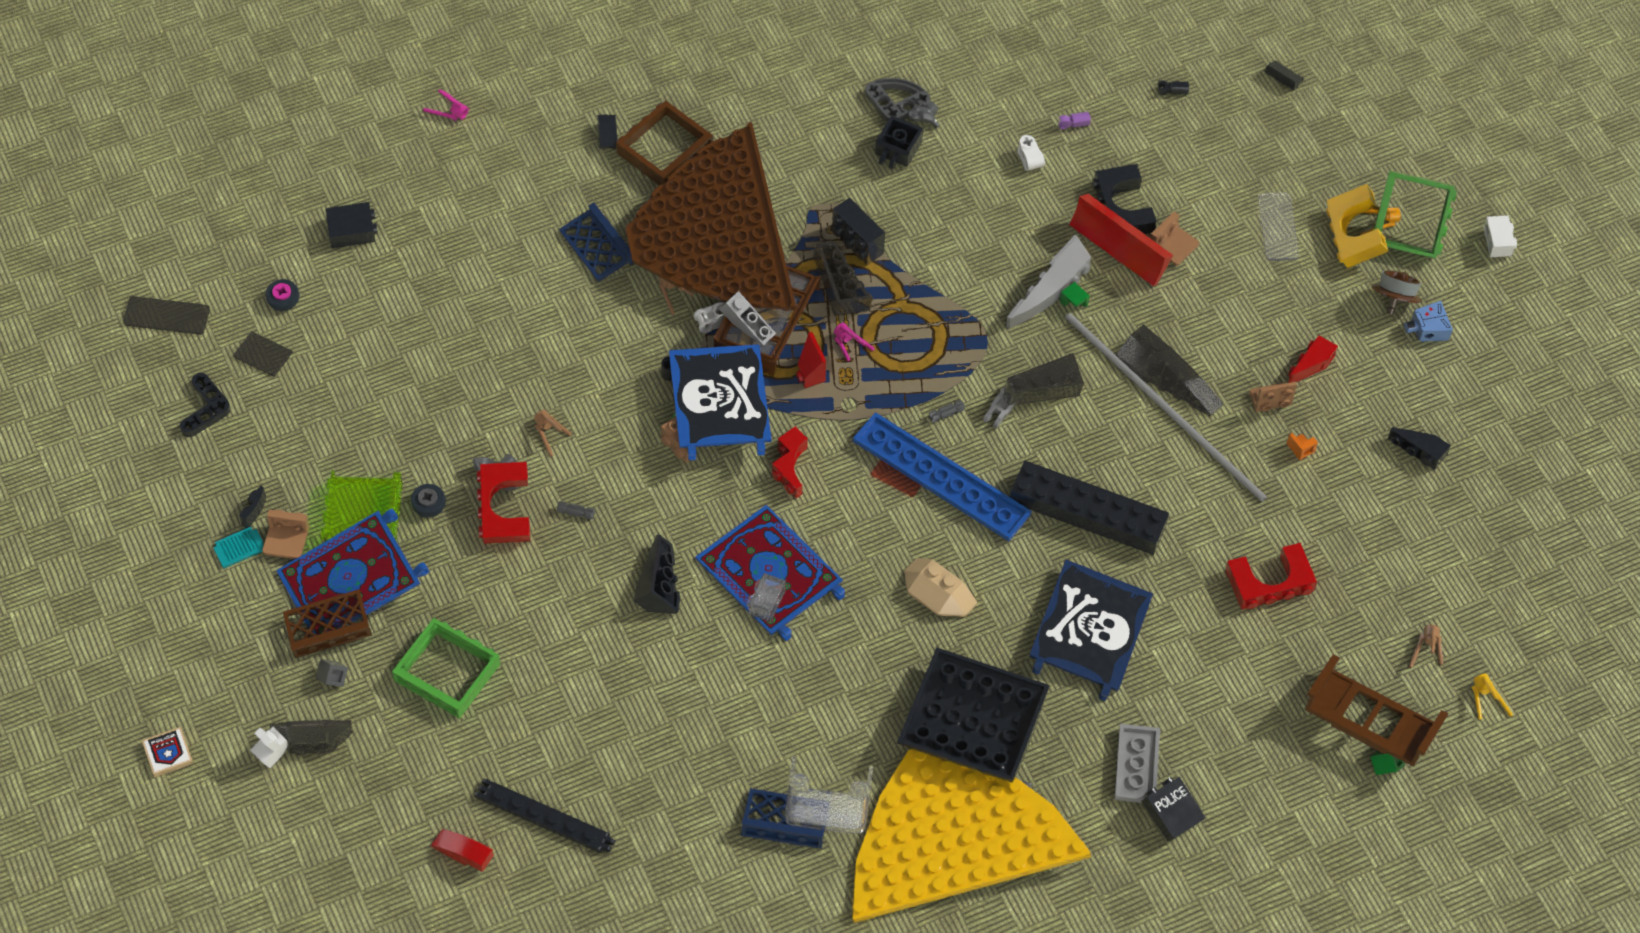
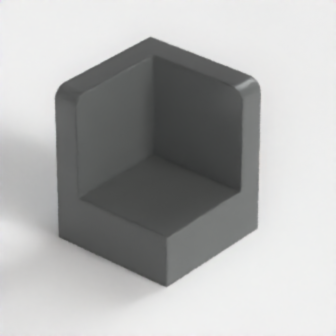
M320 659L316 679L327 685L343 687L348 667L337 661Z

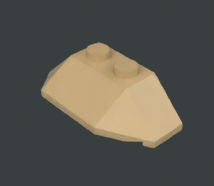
M916 558L904 571L907 593L938 616L966 617L977 605L976 599L965 583L933 559Z

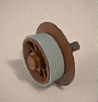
M1382 271L1380 284H1372L1371 286L1376 292L1391 297L1387 310L1388 314L1394 315L1398 300L1410 303L1422 302V299L1416 295L1422 283L1404 272Z

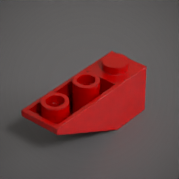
M1320 335L1315 341L1311 340L1307 347L1308 351L1300 355L1297 366L1293 365L1288 373V376H1290L1288 383L1298 382L1325 370L1336 356L1338 345Z

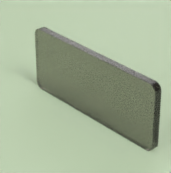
M131 296L123 318V324L131 327L202 335L206 328L210 307L204 304Z

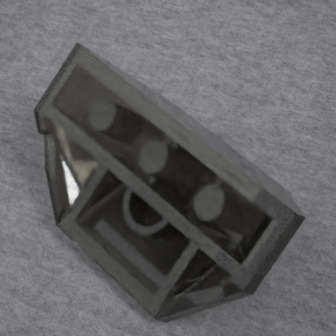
M351 720L286 721L269 725L270 729L274 727L287 740L288 745L286 749L291 754L296 755L333 752L353 734Z

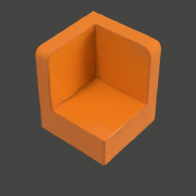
M1291 433L1286 444L1296 457L1301 460L1316 451L1318 442L1314 437L1307 440L1303 434L1296 437Z

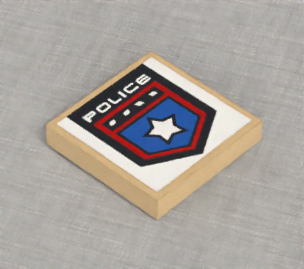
M181 727L142 740L154 778L193 764Z

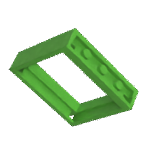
M1389 170L1374 230L1379 229L1382 232L1396 178L1447 190L1432 250L1385 239L1387 247L1436 258L1437 254H1441L1443 244H1440L1441 238L1445 237L1448 226H1445L1446 219H1450L1453 209L1450 208L1451 201L1456 199L1457 191L1454 190L1455 186Z
M433 618L394 668L392 674L394 681L460 719L501 663L500 656L494 652V649H488L478 640L468 638L461 630H454L445 621L442 623ZM436 635L488 663L460 702L408 672Z

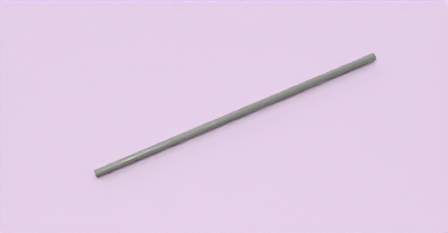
M1071 313L1065 316L1066 320L1261 502L1266 500L1267 496L1080 321Z

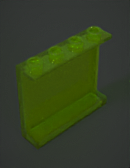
M332 470L331 478H327L329 494L325 495L327 511L323 512L325 528H321V540L325 542L377 511L383 516L386 511L393 509L398 516V520L388 523L387 526L397 542L403 487L401 472H393V478L336 477L335 471Z

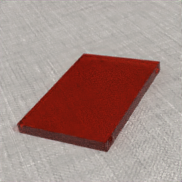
M882 460L879 461L871 473L872 477L878 478L913 498L921 488V485Z

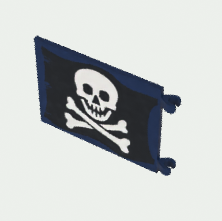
M1066 559L1029 657L1036 659L1032 673L1039 675L1043 663L1049 664L1103 686L1099 699L1106 701L1111 689L1119 691L1153 593Z

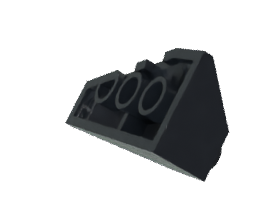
M660 534L656 535L640 575L635 590L634 602L647 612L676 614L679 611L680 592L676 591L675 586L678 579L673 572V566L675 565L673 545Z

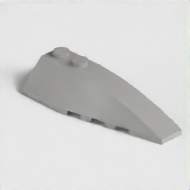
M1076 235L1051 260L1049 270L1046 273L1043 271L1040 274L1036 286L1032 285L1025 295V300L1021 299L1007 316L1006 328L1010 329L1048 308L1060 298L1062 290L1074 282L1078 284L1080 277L1089 272L1091 256Z

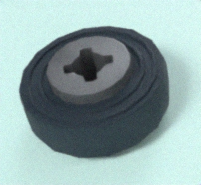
M420 485L411 495L412 508L422 517L437 516L445 507V494L437 485Z

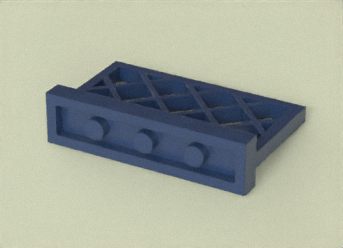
M593 202L588 206L589 210L561 227L559 231L595 279L600 282L627 263L632 265L633 261L628 245ZM591 218V226L582 225L584 219ZM571 228L577 229L575 236L567 235L566 231ZM580 229L589 230L588 237L579 236ZM601 231V237L591 238L592 232ZM577 241H587L585 248H577ZM590 242H598V249H588ZM602 244H611L610 251L601 250ZM587 253L596 254L595 261L586 260ZM600 254L609 255L608 261L598 262ZM612 256H620L622 259L618 263H611ZM597 266L606 267L605 271L600 275L596 273Z
M750 788L742 820L741 836L822 849L830 801ZM753 796L762 797L764 801L756 805L752 799ZM782 800L784 805L776 808L772 802ZM801 803L805 808L797 812L792 805ZM769 805L773 811L765 815L760 809ZM819 806L825 807V810L817 815L813 808ZM789 808L793 814L785 818L780 812ZM808 811L813 818L805 822L800 815ZM757 812L761 818L757 820L750 819L749 815ZM777 815L781 821L778 823L770 822L769 818ZM797 818L801 825L793 826L789 822ZM817 821L821 826V830L811 829L809 825Z

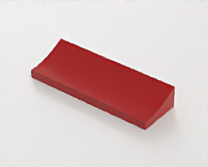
M1085 194L1079 197L1075 213L1069 225L1149 284L1156 286L1170 263L1173 254L1091 195Z

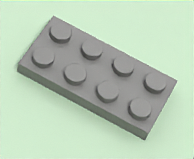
M1120 724L1114 800L1142 803L1141 800L1147 797L1145 795L1146 792L1154 787L1157 789L1160 728Z

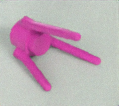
M441 89L438 92L453 103L450 108L452 114L428 108L423 109L425 112L448 117L455 121L458 118L463 120L469 112V107L458 102Z
M845 323L839 324L834 329V334L836 335L834 340L839 344L847 361H850V357L842 341L848 342L854 338L861 345L874 351V347L854 333Z

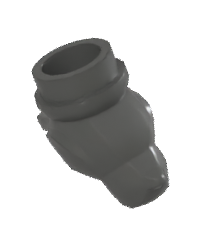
M927 100L926 103H923L922 106L917 107L914 111H908L909 119L912 122L931 123L938 128L939 124L935 120L934 115L937 114L939 108L934 102Z

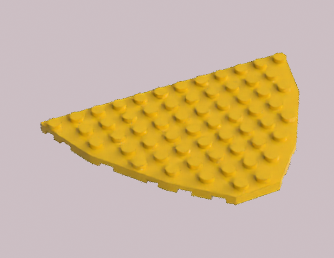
M911 749L907 751L881 793L856 859L853 922L856 923L1091 858V853L1056 807L1016 777L1013 783Z

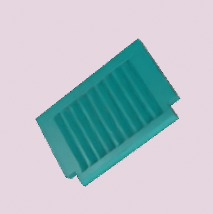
M248 527L216 541V546L213 549L223 569L263 552L264 542L257 529L253 530L252 527Z

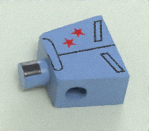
M1441 301L1416 309L1413 313L1412 321L1405 322L1404 324L1406 333L1416 332L1420 341L1449 340L1453 330Z

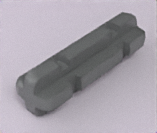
M962 400L954 402V404L951 403L938 408V411L933 410L929 412V418L931 422H936L939 418L944 419L956 414V411L957 413L964 411V403Z
M559 501L557 505V512L565 514V512H568L567 514L585 516L587 519H593L595 515V509L591 507L586 509L585 506L572 503L568 505L567 502Z

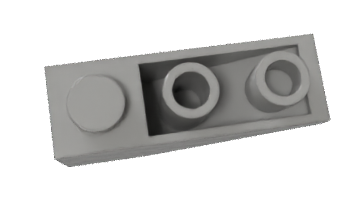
M739 291L719 308L732 324L762 346L776 334Z

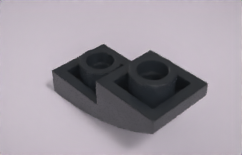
M597 115L599 149H616V142L618 140L616 115Z
M263 486L250 493L247 498L249 506L245 507L239 515L241 524L245 528L250 527L264 507L266 494Z

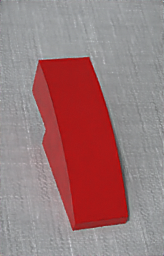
M445 829L441 830L431 845L432 848L465 866L468 864L481 872L485 870L494 857L492 848L469 837Z

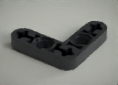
M197 373L192 377L193 388L207 405L181 421L180 429L186 437L197 435L226 417L231 411L228 400L205 373ZM198 381L204 382L205 388H203L202 384L198 383ZM209 392L216 393V396L213 398L206 397ZM204 414H208L211 416L210 419L206 421H203L200 418Z

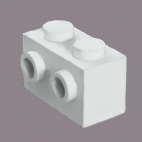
M1509 216L1487 217L1483 228L1490 257L1512 256L1514 249L1517 248V240L1513 237L1514 228L1513 223H1510Z

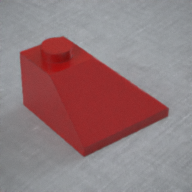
M813 332L808 333L798 362V371L796 372L797 380L802 382L804 388L826 381V359Z

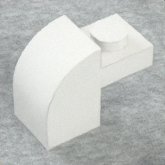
M274 727L270 730L268 729L267 732L259 728L254 734L260 740L250 751L263 764L271 768L284 754L288 742Z

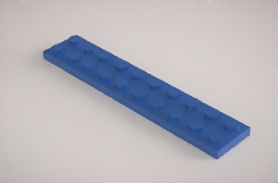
M876 412L853 437L855 444L1007 541L1014 537L1031 516V510Z

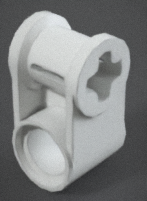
M1030 135L1022 136L1017 152L1025 170L1029 171L1045 166L1044 156L1035 139Z
M718 302L706 308H701L694 313V319L699 323L700 332L708 333L719 328L725 317L719 308L725 302Z

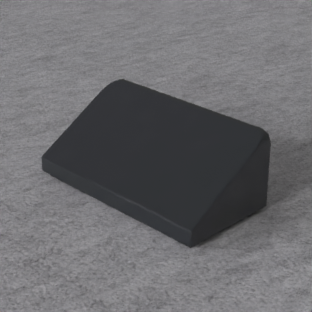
M1276 60L1266 66V74L1292 90H1295L1304 81L1303 77Z

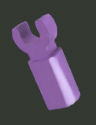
M1089 112L1071 114V116L1063 115L1059 117L1060 122L1058 124L1060 129H1066L1069 126L1073 128L1090 125L1091 118Z

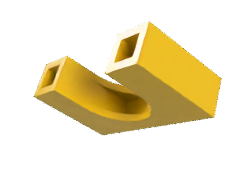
M1367 184L1326 200L1328 205L1326 212L1332 221L1330 228L1335 234L1333 241L1339 250L1337 257L1340 263L1343 262L1349 268L1388 252L1385 236L1379 229L1357 237L1347 236V227L1355 216L1371 210V206L1377 207L1374 193Z

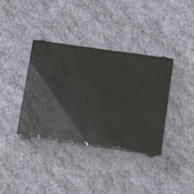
M251 331L234 353L233 358L275 377L293 351Z

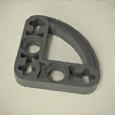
M884 78L870 82L865 87L866 98L886 122L890 118V113L892 116L896 115L895 117L905 120L909 118L908 111H914L917 107L926 103L927 100H930V95L925 89L905 79ZM898 89L913 95L895 104L884 90ZM886 101L888 104L881 106L878 102ZM909 105L912 107V109L905 110L903 109V107Z

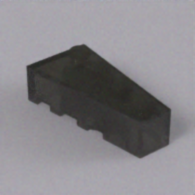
M1074 353L1008 377L1004 387L1008 406L1080 396L1084 381Z

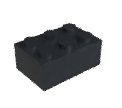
M850 197L833 208L832 232L836 237H840L848 249L851 248L855 252L859 260L868 265L884 254L885 232Z

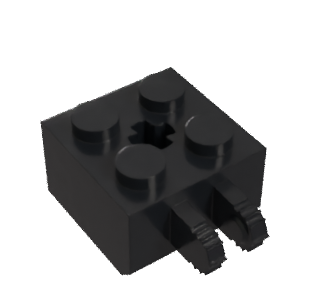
M891 115L875 143V154L881 156L878 163L883 165L888 159L891 160L889 168L892 170L897 163L908 167L923 142L924 128Z

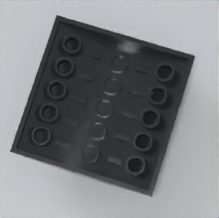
M936 647L897 744L1013 783L1034 734L1050 685Z

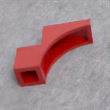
M795 426L778 438L777 449L782 457L772 463V476L777 482L780 481L784 485L788 494H792L797 499L802 495L803 485L795 474L794 466L799 456L807 449L808 438Z

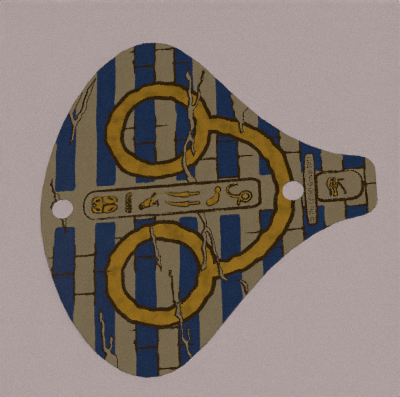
M840 203L816 204L811 207L807 216L806 229L799 244L786 261V265L816 277L821 276L820 283H822L819 291L814 290L777 360L775 375L772 376L763 372L767 408L799 416L829 420L871 418L875 412L879 415H886L929 401L950 390L970 376L983 360L988 346L987 334L978 319L959 304L902 270L885 254L868 265L859 260L855 252L851 248L848 249L840 237H836L832 232L833 208ZM833 248H839L844 252V257L840 261H833L828 257V252ZM790 280L792 287L805 292L807 286ZM794 295L797 307L801 297ZM753 307L774 330L775 335L781 337L794 310L783 311L782 309ZM845 323L854 333L874 347V351L861 345L854 338L848 342L842 341L850 357V361H847L839 344L834 340L836 337L834 329L839 324ZM733 326L725 338L741 345L759 344L742 330ZM718 328L705 334L700 348L714 347L713 337ZM813 332L826 359V381L804 388L802 382H798L796 372L798 371V362L808 333ZM769 340L763 346L759 344L760 352L771 356L777 343ZM845 398H853L857 401L858 406L856 410L848 412L842 409L841 402Z

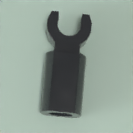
M1164 80L1158 81L1157 86L1163 87L1159 88V95L1189 93L1188 81H1171L1170 83Z

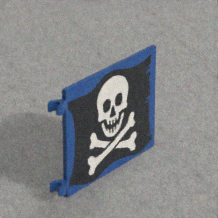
M759 344L669 350L679 447L687 448L688 460H696V447L756 443L758 456L765 455V442H772Z

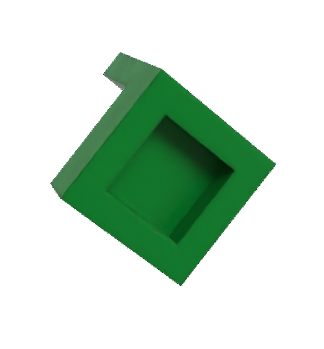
M1074 282L1061 291L1060 303L1064 307L1069 303L1075 307L1081 304L1087 307L1090 295Z
M1378 750L1370 756L1376 775L1395 773L1405 766V763L1398 758Z

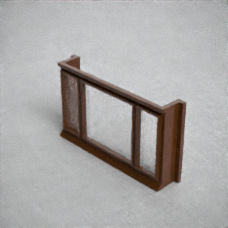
M787 266L797 310L783 311L782 309L753 307L776 334L762 346L732 324L725 316L713 337L714 347L759 344L762 370L764 373L774 376L777 371V360L814 290L819 291L822 283H820L821 276L816 277Z

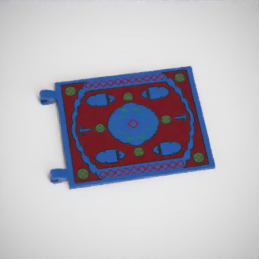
M767 505L695 557L749 613L764 583L785 590L786 592L771 622L753 616L770 635L778 631L785 641L792 637L790 628L785 625L829 591H832L838 600H842L845 597V590L839 585L843 582V579Z
M389 509L383 516H381L379 511L373 513L276 571L296 607L359 589L366 615L421 584L418 577L427 575L429 569L424 562L418 564L414 569L411 568L387 526L388 523L398 520L395 511ZM357 596L349 598L346 604L354 608L358 602ZM332 603L327 610L335 613L340 605ZM343 607L339 616L347 619L351 610ZM312 609L308 616L316 619L320 610ZM324 613L320 622L328 624L332 616ZM355 613L351 622L355 623L363 617ZM308 619L304 620L309 629L313 622ZM336 619L331 627L335 629L341 628L344 622ZM317 624L312 633L316 635L322 634L325 628Z

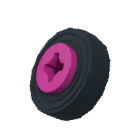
M280 279L272 282L267 287L265 296L271 308L277 311H286L296 306L300 294L294 282Z

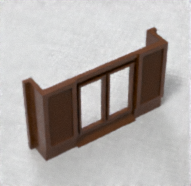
M1333 654L1308 691L1307 696L1310 699L1305 710L1332 724V727L1414 767L1420 756L1425 755L1449 713L1441 710L1436 720L1432 721L1335 671L1340 657ZM1357 693L1377 703L1363 726L1343 717ZM1382 706L1402 715L1389 739L1368 730Z

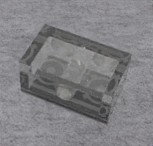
M764 573L761 580H757L754 588L755 592L749 596L747 606H749V615L771 622L786 592V581Z

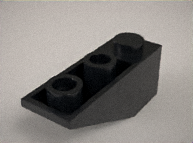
M1392 427L1388 439L1394 445L1401 447L1409 455L1416 457L1424 465L1434 470L1446 458L1451 447L1450 444L1436 435Z

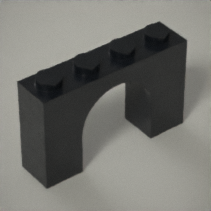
M1132 164L1095 171L1092 186L1093 189L1097 190V200L1143 234L1152 233L1156 229L1157 224L1152 207L1125 210L1118 207L1112 200V197L1117 193L1140 189L1142 176L1138 165Z

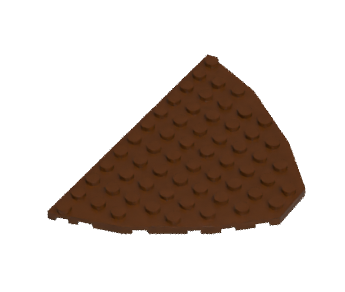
M749 122L746 124V127L740 130L736 129L729 136L719 138L702 147L691 160H687L667 178L668 180L663 185L660 184L652 192L647 203L642 205L636 213L634 220L626 226L632 261L634 264L677 287H682L723 302L729 300L739 291L750 305L755 308L782 309L783 311L797 310L753 124Z

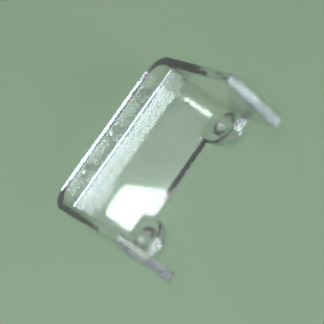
M792 756L785 821L789 825L853 834L862 833L866 829L873 766H869L868 782L857 781L851 785L850 793L810 789L809 779L803 774L795 773L796 756Z

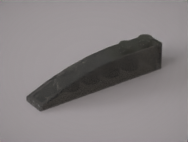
M1144 324L1129 336L1116 355L1144 382H1150L1156 385L1157 389L1173 394L1174 398L1188 402L1189 406L1210 417L1223 406L1222 401L1199 374Z

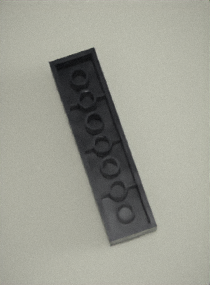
M1026 460L1023 462L1010 493V498L1029 510L1152 555L1156 552L1169 518V512Z

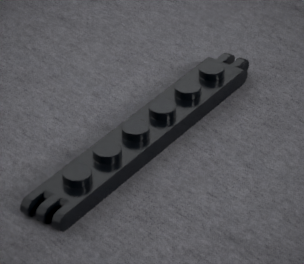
M483 778L481 782L483 785L478 787V791L482 793L475 792L474 797L478 800L601 853L603 850L610 853L612 850L611 846H614L616 842L610 838L608 832L486 778Z

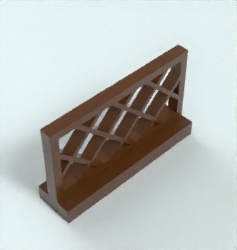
M359 589L283 612L291 650L295 658L372 636ZM357 596L358 602L354 608L346 604L349 598ZM332 603L340 605L335 613L327 610ZM343 607L351 610L347 619L339 616ZM312 609L320 610L316 619L308 616ZM324 613L332 616L328 624L320 622ZM355 613L363 617V621L359 623H353L351 619ZM297 614L301 618L295 625L289 621V616ZM305 619L313 622L309 630L300 627ZM336 619L344 622L341 628L335 629L331 627ZM317 624L325 628L322 634L316 635L312 633ZM298 630L305 633L303 639L294 641V635Z

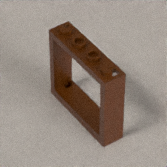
M665 100L661 105H657L649 115L644 116L642 121L633 126L627 134L621 136L616 142L617 154L658 185H663L668 180L667 178L687 160H691L698 150L713 142V135ZM667 115L698 138V140L661 171L630 146Z

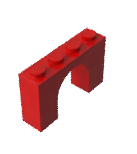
M527 462L480 464V471H477V482H481V489H477L478 501H481V507L478 508V519H482V526H479V538L483 537L484 544L531 541L529 517L504 518L497 515L490 507L492 497L499 490L506 487L528 486Z
M1301 542L1282 547L1280 559L1288 578L1278 585H1267L1256 579L1246 556L1227 561L1225 572L1241 610L1247 608L1254 609L1262 604L1270 605L1278 600H1289L1302 594L1309 595L1315 591L1317 580Z

